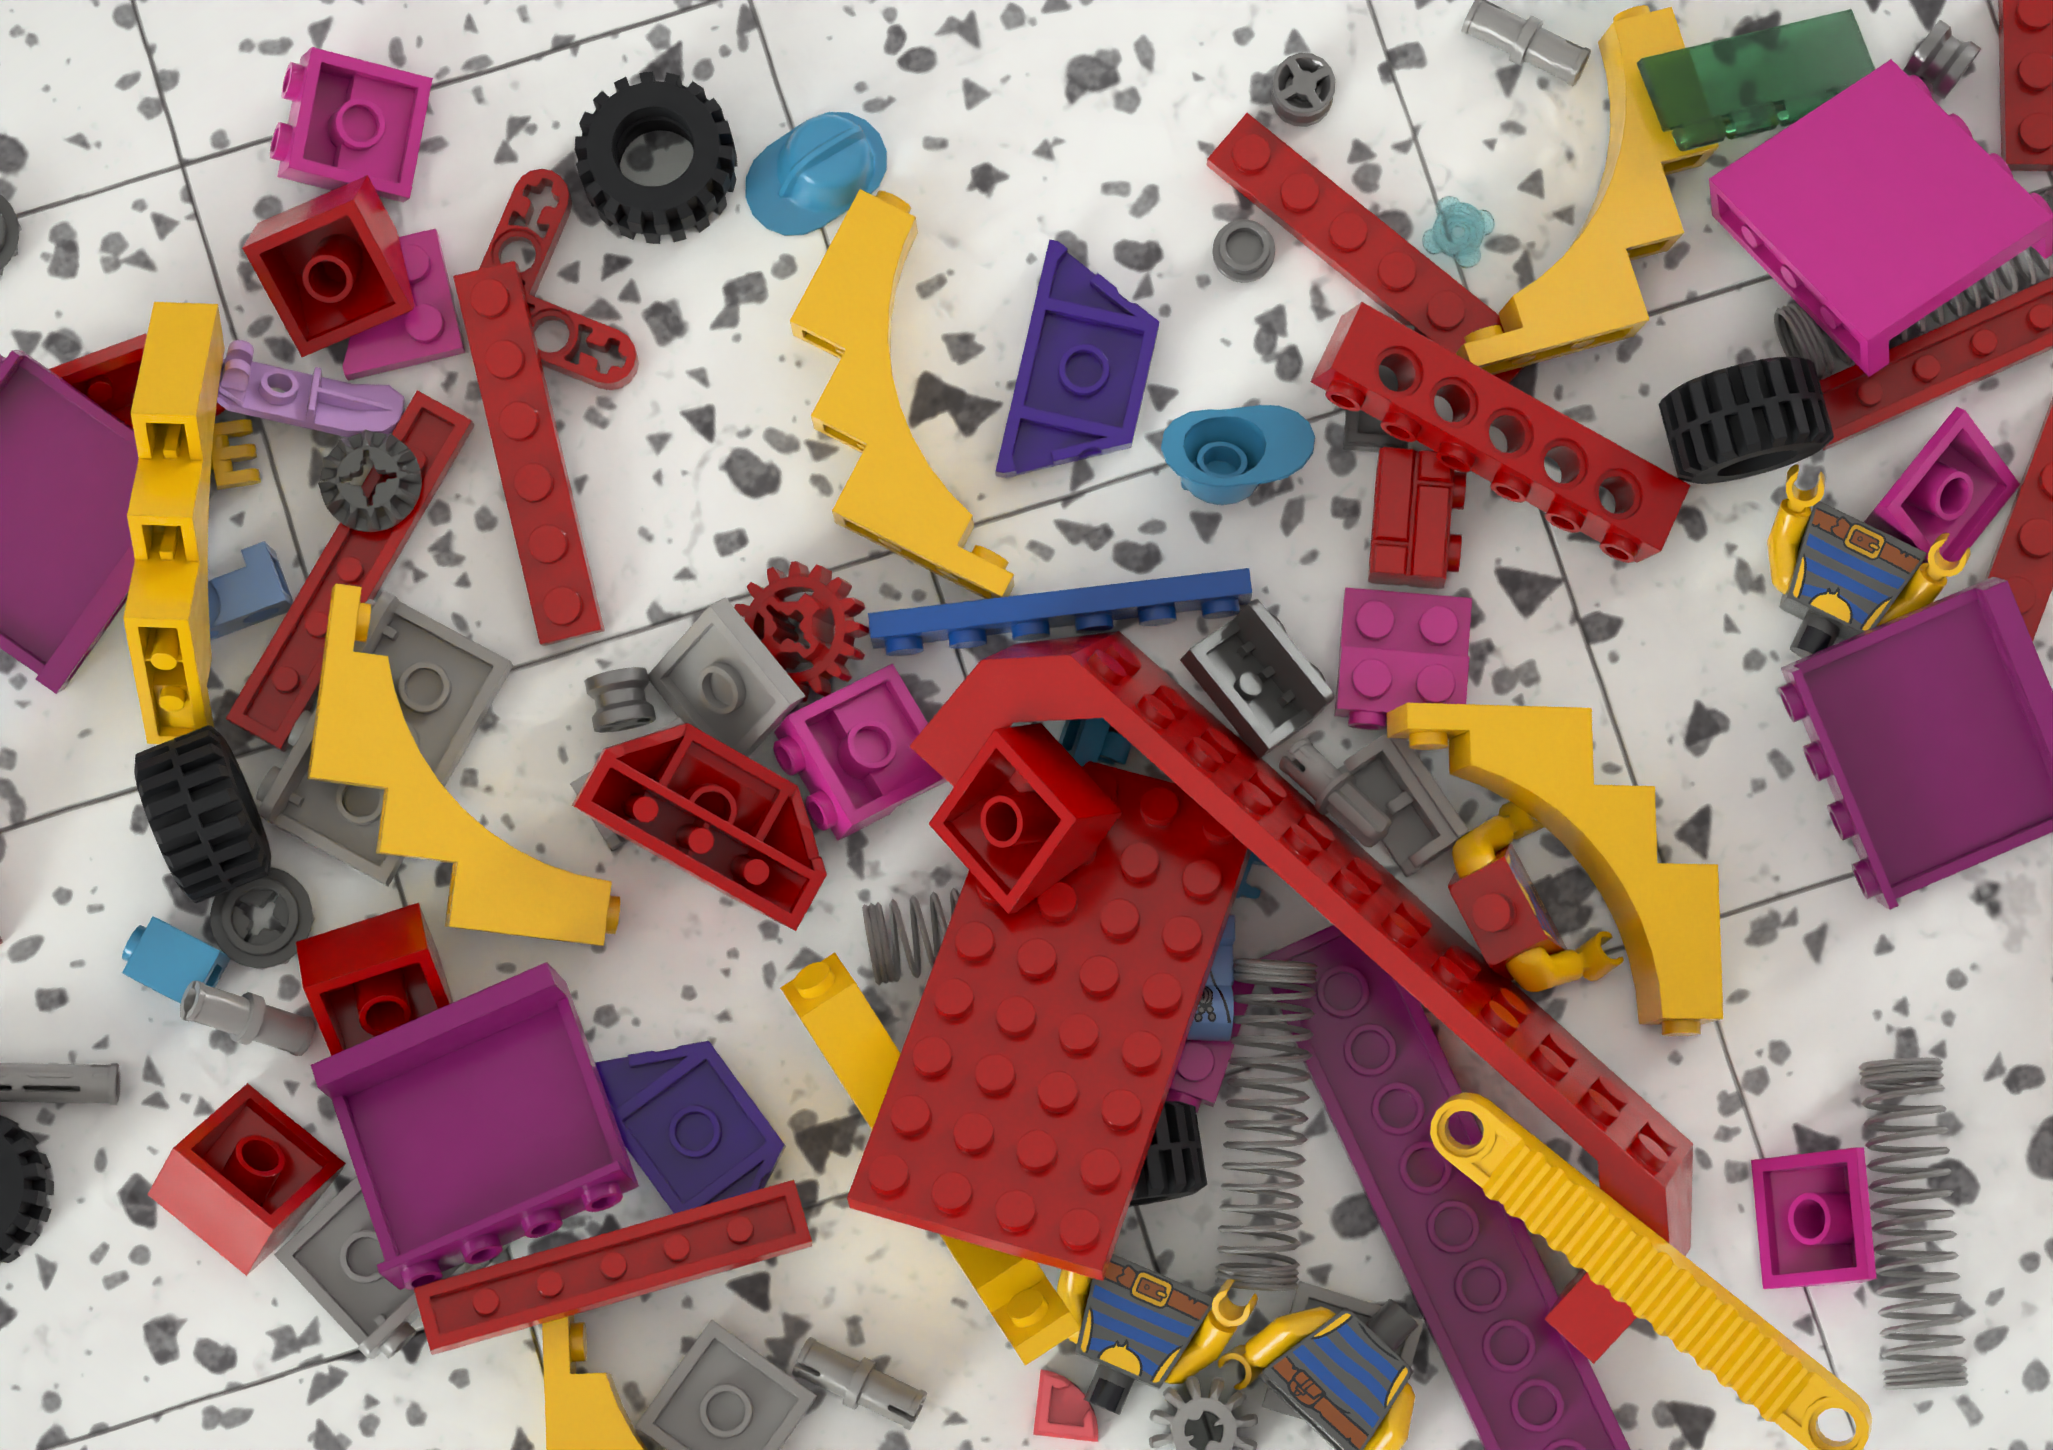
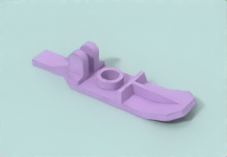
M235 340L231 342L226 358L223 359L217 403L231 412L344 437L360 434L365 429L372 432L390 434L394 431L404 413V396L390 385L351 384L322 377L321 368L315 367L313 375L253 362L254 348L247 341ZM273 387H275V388H280V389H282V390L285 391V392H284V393L276 392V391L272 390L271 388H273Z

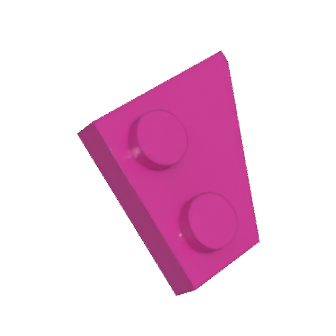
M436 228L399 237L415 307L410 312L350 337L342 366L348 381L466 353L440 238Z

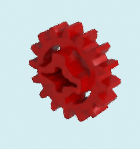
M794 561L791 562L788 577L782 571L771 567L767 569L768 586L763 588L752 582L746 586L754 600L750 606L735 604L734 608L740 616L745 618L744 621L785 671L787 668L794 671L800 663L811 662L814 665L801 672H787L805 695L801 703L807 702L810 687L815 693L825 697L831 694L829 680L835 676L846 682L852 679L849 670L844 665L849 658L853 660L864 659L865 654L860 649L854 647L855 638L868 635L869 627L854 621V617L865 609V605L854 597L846 598L852 589V585L848 581L840 577L832 580V571L816 564L811 572H809L808 566ZM814 592L811 596L804 593L798 601L787 602L785 600L786 597L796 593ZM788 618L800 622L799 628L804 633L803 638L810 644V647L798 642L799 635L795 631L796 627Z

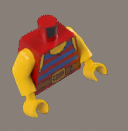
M1510 801L1500 807L1498 815L1491 817L1457 840L1452 850L1456 872L1448 884L1449 892L1489 967L1510 981L1515 979L1522 989L1529 992H1540L1579 980L1582 976L1589 981H1597L1622 964L1624 958L1612 959L1602 950L1601 946L1613 938L1612 934L1607 931L1597 933L1575 950L1567 949L1511 843L1513 839L1523 838L1544 828V826Z

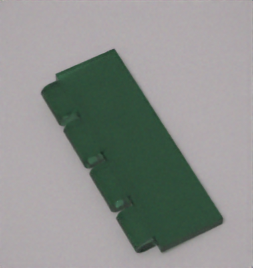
M1852 9L1641 58L1636 63L1663 132L1673 130L1671 133L1680 151L1720 143L1724 141L1725 136L1732 140L1773 130L1778 124L1782 127L1790 126L1875 70Z

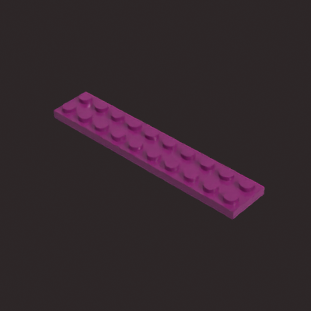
M1334 925L1259 958L1308 962L1318 966L1315 969L1318 973L1314 976L1317 979L1315 983H1292L1312 988L1316 992L1313 997L1274 1001L1306 1007L1315 1013L1309 1019L1284 1022L1287 1025L1308 1029L1314 1034L1308 1040L1294 1041L1295 1046L1312 1054V1057L1307 1061H1303L1311 1076V1080L1423 1319H1425L1424 1322L1484 1450H1631L1588 1358L1544 1319L1558 1299V1295L1523 1220L1511 1217L1506 1213L1503 1204L1486 1197L1483 1189L1446 1160L1434 1147L1430 1135L1431 1121L1436 1111L1445 1101L1453 1095L1462 1093L1420 1002ZM1268 986L1271 994L1302 993L1300 991ZM1279 1009L1281 1015L1301 1014L1300 1012ZM1289 1031L1290 1035H1300V1033ZM1459 1111L1450 1116L1448 1128L1455 1141L1463 1145H1473L1482 1140L1483 1135L1471 1112Z

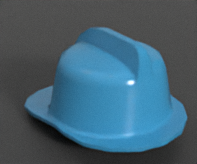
M827 112L812 117L767 146L753 160L746 176L745 198L752 215L766 229L784 236L806 235L824 227L848 211L860 189L872 194L880 186L887 170V150L880 133L865 119L848 112Z
M1256 405L1222 410L1207 409L1191 411L1174 419L1163 433L1161 450L1167 465L1180 476L1181 487L1184 490L1190 491L1194 497L1206 503L1223 506L1237 504L1250 497L1259 484L1285 479L1303 468L1313 454L1315 435L1310 423L1294 410L1282 406Z

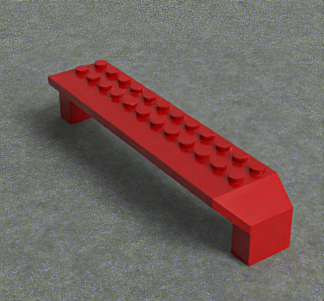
M1120 631L1017 643L982 659L910 744L909 747L954 787L994 729L1031 725L1035 721L1103 718L1597 1160L1600 1189L1684 1256L1689 1252L1691 1248L1693 1143L1519 987L1493 971L1481 953L1326 815L1320 814L1315 809L1314 804L1262 758L1259 759L1248 745ZM1582 1268L1565 1286L1544 1319L1594 1364L1637 1317L1633 1314L1629 1305L1625 1302L1616 1301L1611 1296L1609 1289L1604 1285H1596L1591 1281L1588 1272Z

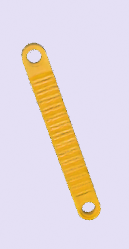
M1463 1092L1451 1096L1439 1107L1431 1121L1430 1135L1434 1147L1446 1160L1483 1189L1486 1197L1503 1204L1506 1213L1511 1217L1523 1220L1531 1233L1543 1236L1551 1249L1563 1252L1571 1265L1575 1268H1583L1588 1272L1591 1281L1596 1285H1604L1609 1289L1611 1296L1616 1301L1625 1302L1629 1305L1637 1318L1649 1321L1657 1334L1669 1337L1677 1350L1681 1353H1689L1694 1357L1697 1366L1702 1370H1709L1714 1373L1722 1386L1734 1389L1742 1402L1754 1405L1759 1410L1762 1418L1769 1422H1775L1808 1450H1863L1872 1430V1415L1869 1406L1860 1395L1489 1099L1477 1093ZM1469 1111L1475 1114L1481 1120L1484 1128L1482 1140L1473 1145H1463L1455 1141L1448 1128L1449 1118L1453 1113ZM1827 1409H1843L1853 1417L1856 1424V1432L1848 1440L1841 1442L1833 1441L1825 1437L1820 1431L1818 1425L1819 1415Z

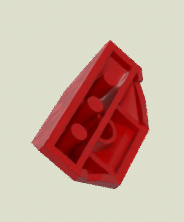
M686 722L604 748L572 804L574 808L619 836L724 895L794 931L799 927L827 876L822 857L819 856L813 830L798 785Z

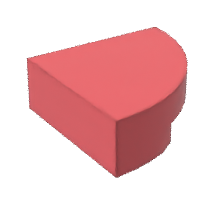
M1041 1369L1033 1435L1098 1442V1424L1090 1402L1085 1401V1394L1064 1376Z

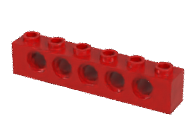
M1363 302L1340 317L1310 381L1326 391V398L1338 407L1349 411L1362 410L1380 420L1381 428L1389 435L1406 442L1418 441L1436 451L1435 456L1443 465L1459 472H1474L1492 482L1490 487L1499 496L1513 502L1523 503L1526 501L1546 512L1545 518L1553 526L1571 533H1584L1600 542L1599 548L1603 553L1621 562L1638 563L1662 551L1691 486ZM1380 365L1390 368L1396 375L1398 380L1397 392L1388 389L1382 383L1379 376ZM1435 395L1444 398L1450 404L1453 412L1452 422H1448L1438 415L1434 406ZM1490 426L1498 428L1504 434L1507 440L1506 453L1498 450L1492 444L1489 435ZM1545 456L1552 458L1559 465L1561 470L1560 483L1548 476L1544 467ZM1600 486L1606 488L1613 495L1615 500L1614 513L1608 511L1602 505L1599 499Z

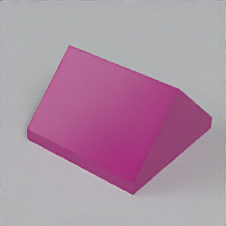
M1956 407L1864 523L1926 552L1927 554L1922 564L1929 563L1928 552L1936 538L1943 533H1950L1942 547L1939 548V552L1945 560L1955 562L1960 560L1966 549L1973 545L2020 486V483L1966 410Z
M1864 1147L1751 1160L1763 1289L1852 1284L1877 1279Z

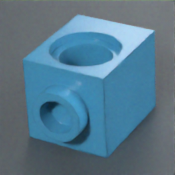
M152 916L147 927L139 925L127 941L122 954V959L127 961V964L122 974L181 1004L183 994L192 981L197 980L215 988L231 959L222 951Z

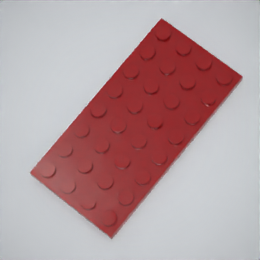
M1088 761L1081 767L1117 805L1122 814L1086 862L1016 913L1008 914L971 871H968L847 1200L851 1209L1103 1281L1252 851L1177 784Z

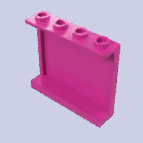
M1892 59L1709 178L1712 216L1868 377L1889 364V340L2030 246L2044 259L2053 254V212L2048 203L2037 193L2029 194L2013 178L2009 166L1998 154H1988L1973 139L1968 126L1958 115L1954 113L1948 115L1933 100L1926 84L1916 75L1908 76Z

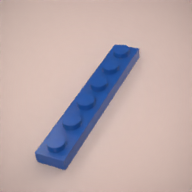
M1249 568L873 612L868 613L873 649L885 648L887 656H906L923 652V643L948 640L949 648L964 649L987 644V635L1012 633L1014 641H1032L1049 637L1050 628L1075 625L1076 633L1091 634L1113 629V620L1138 618L1140 626H1159L1177 621L1176 613L1202 610V618L1205 619L1231 617L1240 612L1239 605H1247L1251 602L1252 585Z

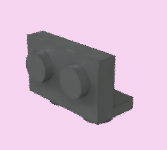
M1254 599L1245 605L1233 620L1190 648L1180 659L1259 759L1309 725L1335 698L1333 691L1326 684L1322 672L1305 658L1286 634L1281 621L1269 613L1258 599Z

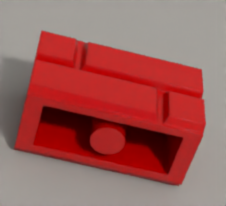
M1392 447L1379 448L1368 582L1373 584L1408 585L1410 587L1440 589L1444 588L1447 572H1459L1462 534H1450L1452 509H1464L1467 473L1456 472L1437 460L1435 456L1436 451H1415L1414 449Z

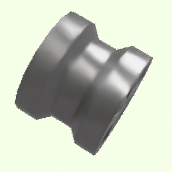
M1939 20L1903 71L1908 75L1924 77L1932 83L1933 92L1942 99H1945L1982 48L1972 41L1962 43L1952 36L1951 26Z
M1298 53L1287 57L1279 64L1273 78L1271 102L1275 113L1284 122L1293 126L1308 127L1319 123L1327 116L1333 103L1335 76L1332 68L1323 58L1312 53ZM1297 95L1299 97L1306 98L1309 103H1307L1305 100H1299L1297 98L1292 100L1291 98Z
M631 667L596 674L584 680L587 694L595 700L596 712L592 716L595 732L623 731L644 726L656 720L654 706L647 702L644 689L649 683L646 668Z

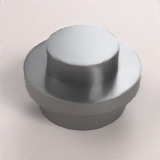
M1247 219L1235 220L1225 225L1216 235L1212 249L1213 260L1219 272L1226 278L1240 283L1253 282L1263 277L1272 267L1275 258V243L1270 232L1260 223Z

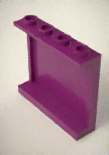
M11 350L6 358L0 354V649L38 674L35 680L57 694L66 688L127 601L135 562L127 512L139 457L132 427L24 351Z
M1991 577L1781 667L1787 683L1778 687L1781 700L1792 722H1797L1801 719L1811 741V743L1803 746L1804 755L1816 780L1819 782L1827 779L1836 801L1827 805V809L1839 837L1842 840L1850 837L1860 859V861L1852 864V870L1866 899L1875 896L1878 903L1891 910L1899 906L1897 898L2053 832V690L2007 580Z
M548 962L310 1065L317 1087L332 1099L385 1261L377 1264L379 1274L400 1290L404 1288L414 1290V1287L439 1281L443 1276L442 1272L464 1262L478 1264L493 1259L502 1252V1246L524 1236L538 1238L553 1233L562 1226V1220L584 1210L598 1212L613 1207L623 1199V1193L639 1187L567 983Z

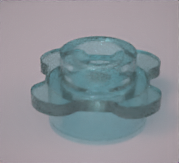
M1454 196L1440 199L1435 209L1438 215L1431 229L1424 232L1422 237L1424 249L1432 255L1443 253L1455 258L1457 264L1462 268H1471L1477 265L1481 259L1479 248L1484 236L1491 234L1494 230L1495 221L1492 214L1487 210H1478L1471 204L1460 202ZM1455 227H1461L1464 230V235L1462 237H1455L1452 230Z

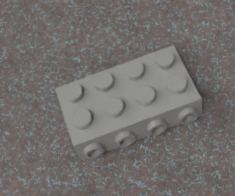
M383 591L376 602L371 599L365 602L371 604L367 641H354L353 651L388 656L394 689L405 722L420 753L440 783L445 787L511 671L513 664L510 660L407 606L387 591ZM316 708L313 713L305 710L296 721L290 733L288 744L294 747L282 768L273 766L258 789L256 799L262 802L258 814L269 823L389 887L405 857L376 853L384 789L308 780L307 775Z
M356 1176L284 1244L274 1256L359 1345L358 1349L367 1358L375 1359L382 1352L389 1359L400 1351L417 1333L411 1324L420 1316V1311L414 1290L406 1288L400 1290L379 1274L377 1264L385 1260ZM511 1242L502 1246L503 1250L499 1255H501L506 1250V1248L511 1244ZM498 1256L488 1261L482 1262L480 1264L484 1268L488 1266L490 1263H492ZM464 1262L442 1272L443 1276L440 1280L463 1274L474 1264Z

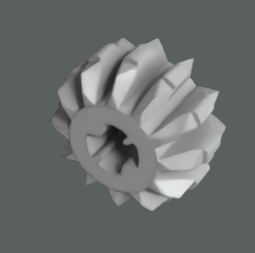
M1189 1376L1186 1380V1387L1191 1400L1187 1403L1183 1401L1176 1390L1168 1387L1163 1392V1396L1167 1402L1177 1409V1412L1172 1416L1162 1410L1154 1409L1149 1416L1150 1420L1155 1423L1170 1425L1169 1434H1157L1149 1438L1151 1448H1159L1172 1443L1176 1450H1199L1189 1443L1194 1436L1186 1437L1185 1424L1188 1420L1198 1421L1203 1412H1208L1218 1419L1213 1423V1427L1221 1425L1222 1433L1219 1442L1208 1441L1204 1450H1231L1233 1446L1241 1450L1257 1449L1258 1444L1256 1441L1237 1436V1428L1257 1425L1258 1417L1256 1414H1247L1237 1419L1234 1418L1231 1411L1243 1404L1247 1398V1395L1242 1390L1234 1393L1225 1405L1218 1401L1224 1388V1379L1216 1376L1213 1379L1207 1398L1201 1397L1200 1382L1197 1376Z

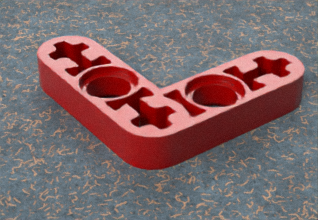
M546 169L529 171L515 185L479 269L501 264L502 251L512 242L524 241L532 245L536 252L535 261L530 268L520 272L534 333L539 325L551 320L560 321L569 330L568 342L559 351L550 353L538 348L542 366L600 389L615 390L623 388L635 377L639 365L637 351L630 338L620 330L535 297L570 216L572 200L568 186L560 175ZM545 186L552 187V195L558 204L555 208L545 206L536 222L540 231H547L546 236L542 238L530 228L514 225L517 219H520L524 224L529 225L534 213V207L531 200L527 197L530 192L541 194ZM583 331L590 333L586 339L588 347L601 353H607L611 345L619 346V355L625 362L623 367L612 366L607 374L600 373L598 360L583 352H580L579 364L571 363L579 351L581 333Z

